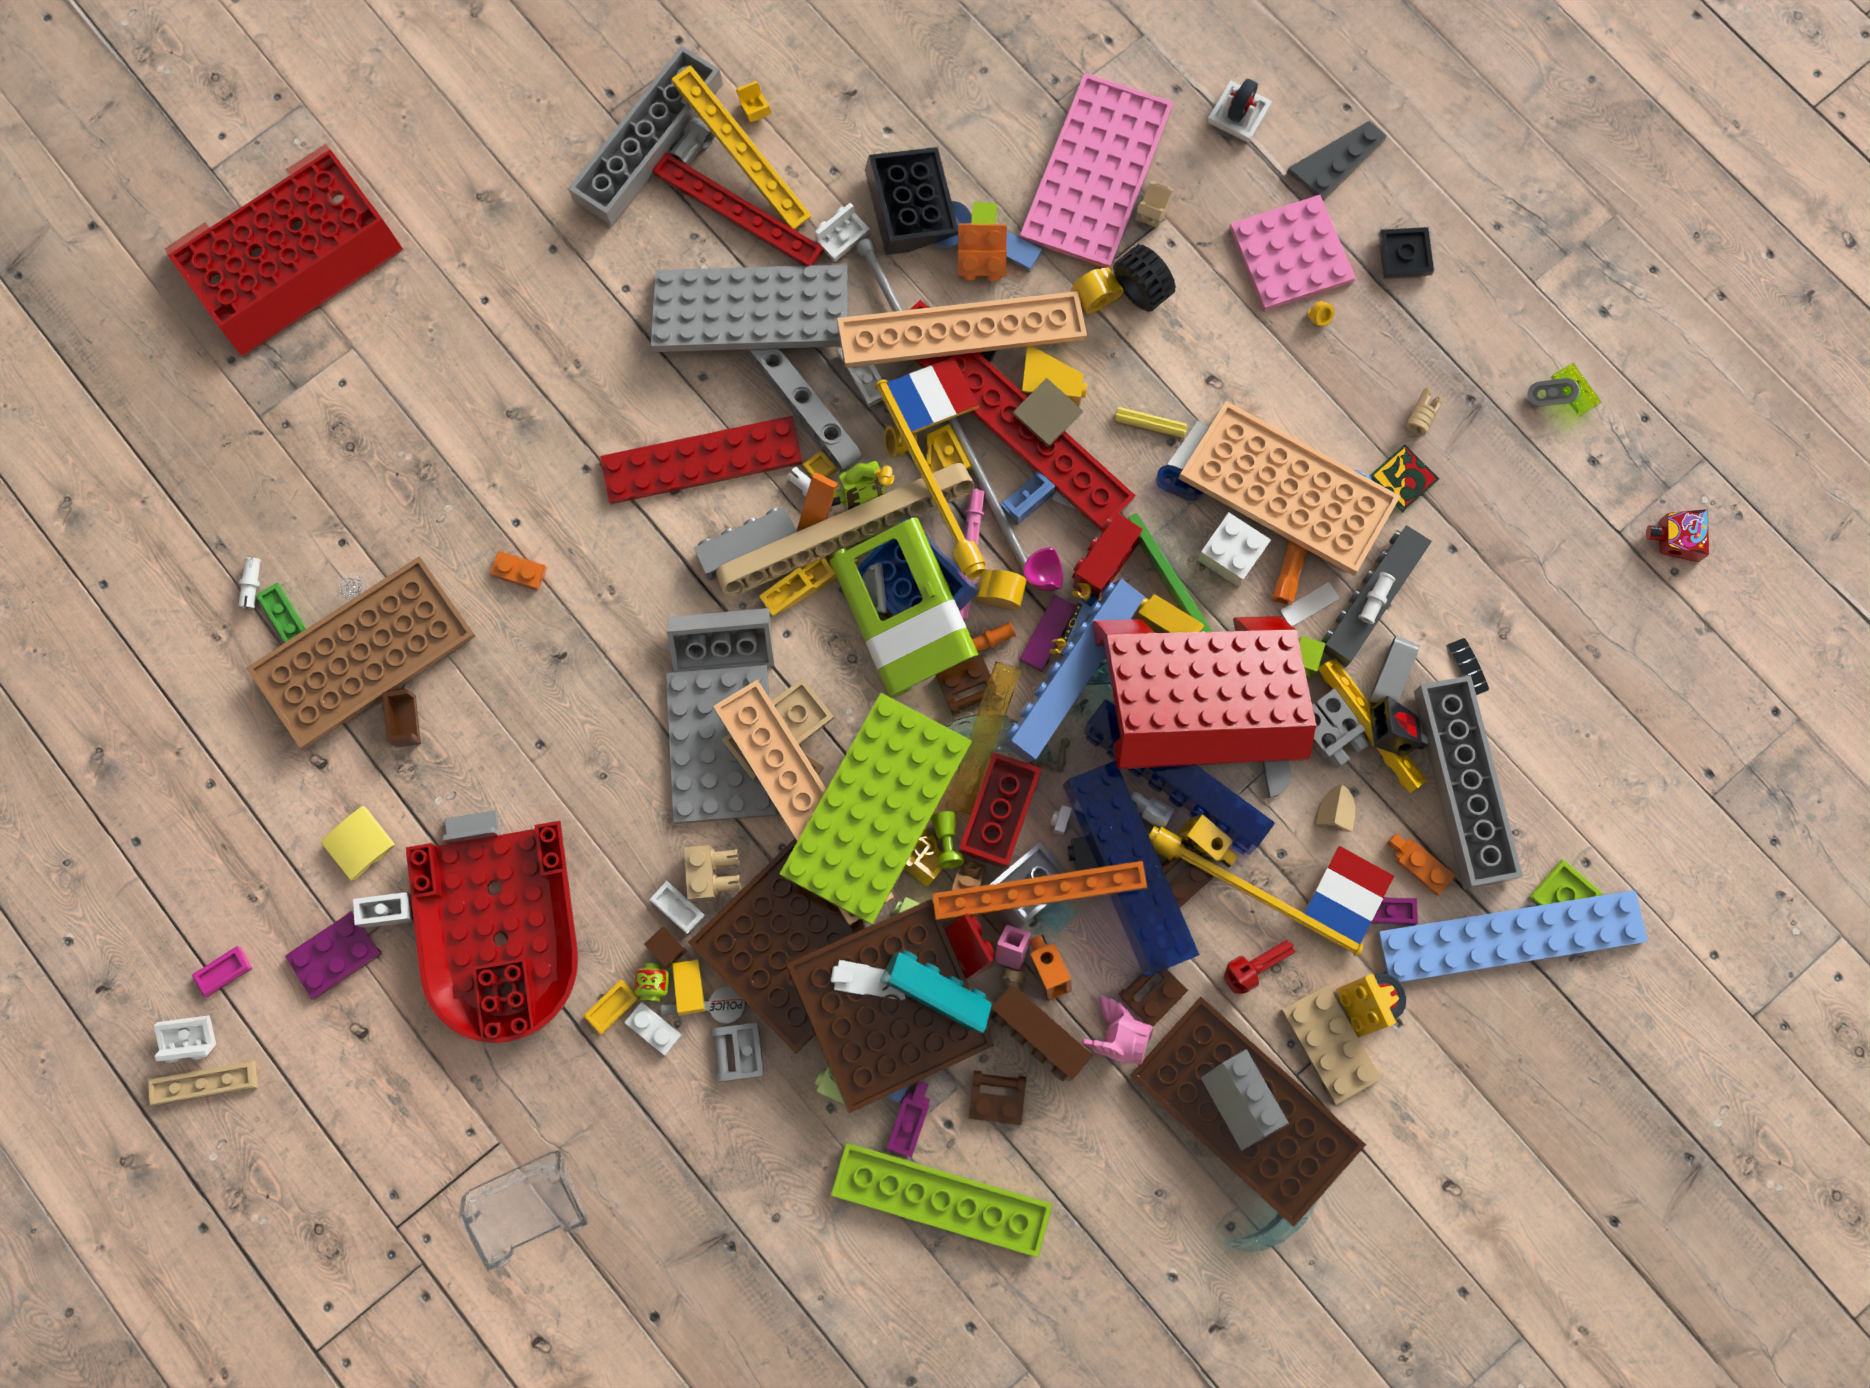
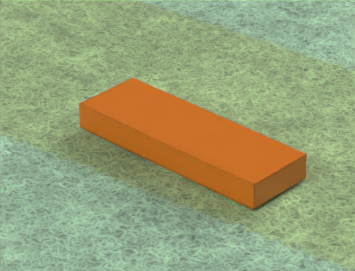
M818 473L812 476L797 532L828 519L838 483Z

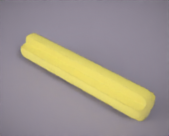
M1121 407L1117 409L1115 415L1116 422L1180 438L1185 436L1187 424Z

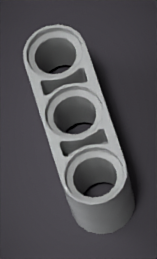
M1399 636L1394 637L1370 693L1369 702L1377 704L1387 695L1398 702L1420 645Z

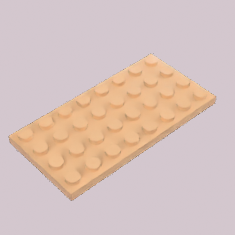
M1227 401L1178 478L1354 576L1400 498L1398 494Z

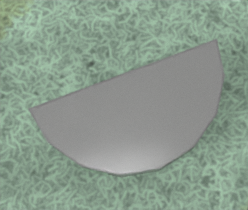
M876 563L868 568L862 580L876 612L887 613L882 563Z
M1288 761L1262 762L1269 798L1278 796L1287 788L1290 782V764Z

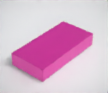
M236 946L193 973L192 977L203 996L209 997L253 968L241 947Z

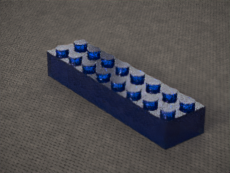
M1105 698L1087 722L1084 734L1087 735L1086 739L1096 747L1100 745L1106 749V754L1114 761H1116L1113 744L1121 736L1115 705ZM1197 765L1127 769L1136 777L1142 776L1148 780V785L1153 790L1159 793L1163 791L1170 796L1169 801L1179 808L1183 806L1189 810L1191 817L1204 815L1232 839L1233 844L1231 846L1243 855L1245 852L1250 855L1257 849L1275 824L1274 821Z
M1116 760L1069 778L1063 784V787L1098 868L1143 861L1147 889L1109 895L1144 977L1146 978L1199 956L1198 949L1120 770L1117 769Z

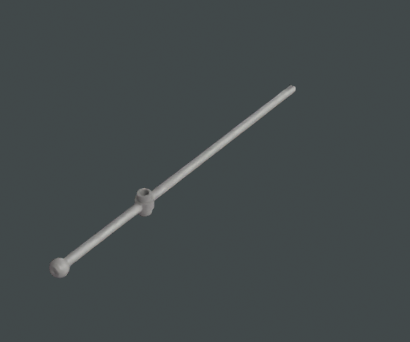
M868 238L859 241L857 251L860 256L866 257L892 311H903L874 254L876 250L875 243ZM951 418L947 421L981 489L984 491V495L1021 570L1024 572L1027 557L957 418Z

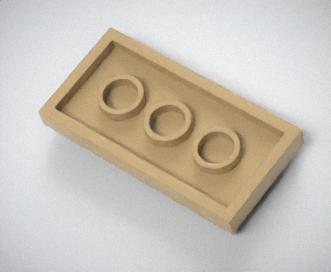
M801 678L771 701L799 746L834 719L832 713L804 678ZM729 733L721 739L722 742L754 781L757 776Z
M1328 984L1281 1010L1334 1105L1382 1079Z

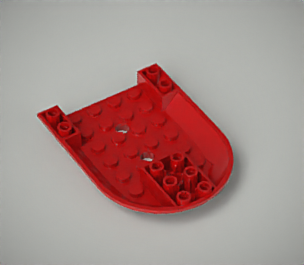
M561 821L534 825L535 829L457 843L439 846L428 843L405 847L420 979L424 995L436 1016L450 1029L466 1038L487 1043H504L530 1036L552 1021L570 997L577 977L579 959ZM494 881H499L502 885V889L497 895L489 893V886ZM500 932H505L508 935V941L504 946H497L495 943V937ZM510 983L512 992L508 994V997L504 998L501 993L502 987Z

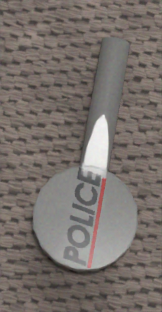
M724 986L714 991L709 1001H704V1012L710 1011L713 1018L721 1023H732L742 1016L745 1010V1001L731 987ZM677 1003L661 1005V1014H678Z

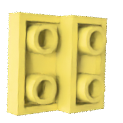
M365 806L360 807L320 841L350 880L358 879L372 863L379 862L395 846L394 842Z

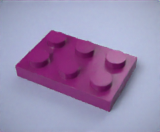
M351 911L285 955L311 999L315 1000L382 954L366 929L355 925L354 912Z

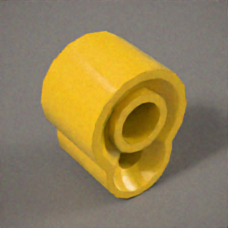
M1109 267L1095 269L1086 273L1071 288L1072 292L1078 291L1080 304L1086 314H1093L1118 300L1124 293V289Z
M986 570L979 577L977 588L980 591L974 596V599L979 603L1001 609L1019 610L1027 579L1010 571Z

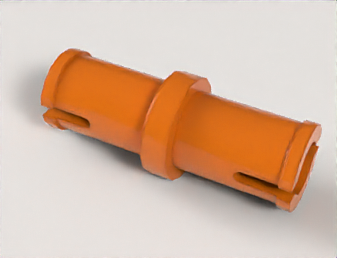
M1009 621L1007 624L991 631L989 629L985 630L984 634L973 638L972 641L979 653L990 647L991 649L996 648L997 644L1016 637V633Z

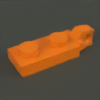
M1396 833L1387 842L1397 852L1394 855L1398 860L1397 862L1437 896L1442 893L1456 876L1416 841L1414 842L1410 838L1406 841Z

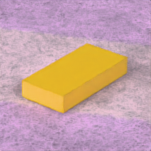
M699 959L673 963L678 1015L704 1012L705 1006Z
M621 979L583 1017L600 1035H603L640 997L635 995L634 991Z

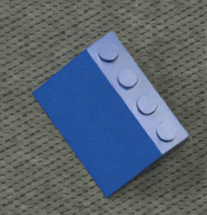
M904 517V519H903L900 523H902V522H904V521H906V520H908V519ZM926 535L960 611L980 590L962 574L961 570ZM893 539L875 548L857 567L861 577H863L871 565L882 563L886 607L894 616L922 602L923 597L897 539Z

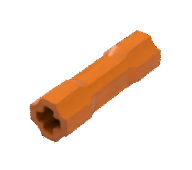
M1290 540L1287 543L1286 554L1272 596L1273 601L1284 605H1292L1294 602L1298 580L1308 552L1307 549Z

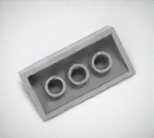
M769 608L669 617L667 635L674 672L760 665L774 666L773 636Z

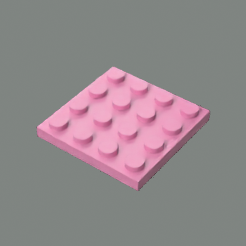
M1321 195L1230 224L1231 233L1263 311L1353 283L1355 280L1354 273Z

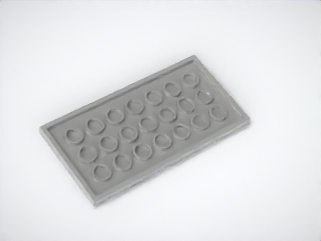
M847 264L655 270L651 336L652 352L841 347L837 318L848 317Z

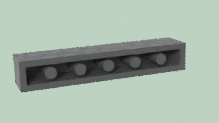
M1407 525L1401 532L1399 530L1395 531L1389 540V543L1392 544L1389 551L1383 549L1375 561L1379 564L1376 570L1370 569L1362 580L1366 584L1362 591L1356 589L1349 599V602L1352 603L1349 610L1343 609L1335 620L1339 623L1335 631L1329 629L1322 639V642L1326 643L1323 651L1325 654L1333 659L1336 658L1345 667L1351 663L1431 544V540ZM1381 572L1388 573L1396 580L1386 596L1387 602L1381 606L1374 624L1365 623L1358 616L1368 600L1366 596L1369 591L1373 590Z

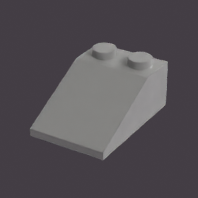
M1039 842L991 884L1067 872ZM1047 904L992 913L1004 926L1007 924L1020 929Z

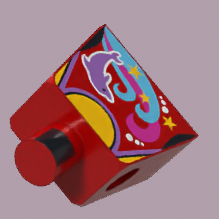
M1708 509L1668 513L1659 520V526L1648 525L1646 539L1659 541V552L1662 555L1701 562L1709 555Z

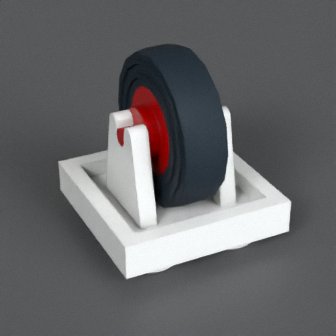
M1246 79L1242 85H1239L1230 80L1208 117L1207 123L1250 143L1271 107L1272 101L1256 93L1258 89L1257 82Z

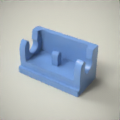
M1037 471L1024 485L1007 499L1003 500L1000 506L1019 525L1054 495L1055 485L1044 474Z

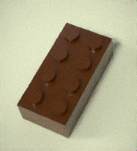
M1013 984L1006 989L990 1009V1012L993 1013L991 1019L1001 1028L1005 1025L1013 1031L1011 1037L1022 1046L1025 1043L1033 1049L1031 1054L1042 1064L1047 1061L1053 1067L1051 1072L1062 1082L1065 1079L1069 1082L1072 1081L1094 1056Z

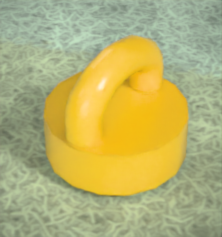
M1319 301L1308 310L1307 317L1315 325L1324 327L1332 321L1334 308L1325 301Z

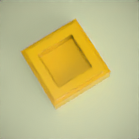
M822 450L802 464L811 478L815 473L828 478L837 471V467Z

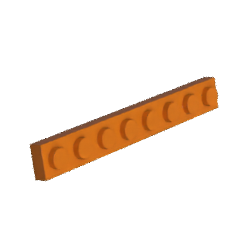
M1143 861L932 893L935 917L939 921L959 918L966 913L972 916L1147 889Z

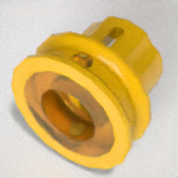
M888 425L884 433V444L887 454L892 458L896 455L901 457L908 449L896 425L894 427ZM915 432L913 433V436L917 442V436Z

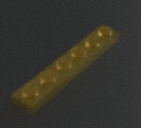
M995 662L969 736L972 743L956 773L945 805L947 808L971 815L1022 671L1021 669L1001 662Z

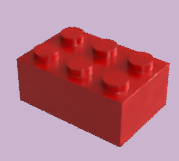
M1119 513L1113 519H1107L1101 529L1103 532L1099 537L1100 539L1094 538L1087 549L1089 552L1086 555V559L1081 558L1074 567L1075 572L1072 576L1074 579L1073 588L1081 593L1082 589L1078 586V583H1086L1090 586L1091 593L1099 601L1103 596L1101 592L1109 582H1113L1137 547L1143 531L1141 527Z

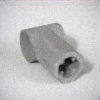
M692 118L684 129V135L670 151V155L689 165L702 148L706 149L711 145L715 136L703 122L697 118Z

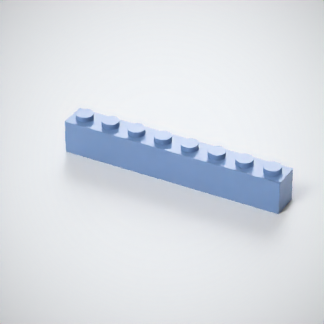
M1122 578L1114 583L1109 582L1101 592L1104 596L1100 602L1096 601L1089 609L1088 614L1090 617L1087 621L1081 622L1074 633L1077 636L1073 642L1069 641L1061 651L1062 658L1059 662L1055 661L1047 671L1049 677L1045 683L1042 681L1033 692L1036 696L1032 702H1027L1021 709L1019 714L1022 717L1017 724L1014 722L1006 731L1007 739L1003 744L1026 762L1037 759L1106 656L1105 646H1096L1092 622L1094 620H1130L1145 596Z

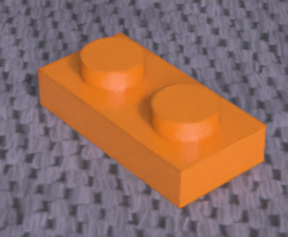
M498 551L490 574L492 577L539 591L547 567L537 562Z

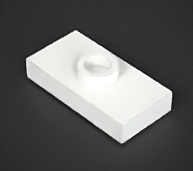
M668 881L649 899L687 935L706 916Z

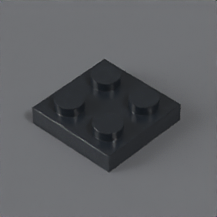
M1429 227L1380 230L1379 242L1384 278L1431 276L1434 273Z

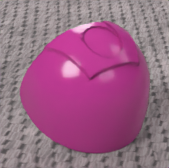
M1052 547L1034 552L1024 565L1025 578L1034 587L1042 591H1055L1063 586L1062 565L1056 550Z

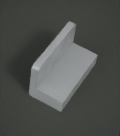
M494 810L445 818L446 835H442V840L447 844L501 835L498 812Z

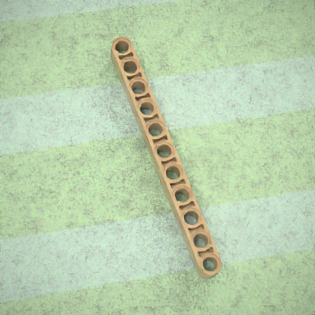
M961 463L950 465L932 473L947 504L968 495L974 489V482L966 467ZM920 478L718 567L716 576L723 593L726 596H736L794 571L798 567H803L898 525L904 517L907 519L915 518L936 509L937 506L923 479Z

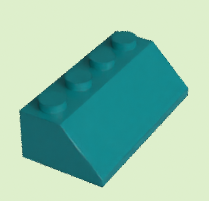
M903 950L902 953L894 952L879 981L971 1031L984 1032L992 1005L991 1002L985 1000L987 997L985 993L975 988L972 991L962 987L963 981L951 975L948 979L939 974L941 971L939 968L930 963H926L924 966L916 962L918 957L906 950Z

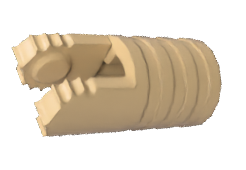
M1427 387L1422 391L1406 424V428L1411 433L1419 436L1427 434L1443 401V398L1437 396L1428 405L1432 390Z

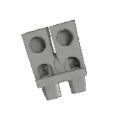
M1335 688L1312 705L1316 721L1313 747L1320 753L1319 755L1323 760L1328 758L1338 768L1350 759L1342 749L1344 745L1348 743L1356 754L1369 745L1362 734L1365 728L1359 724L1357 718Z

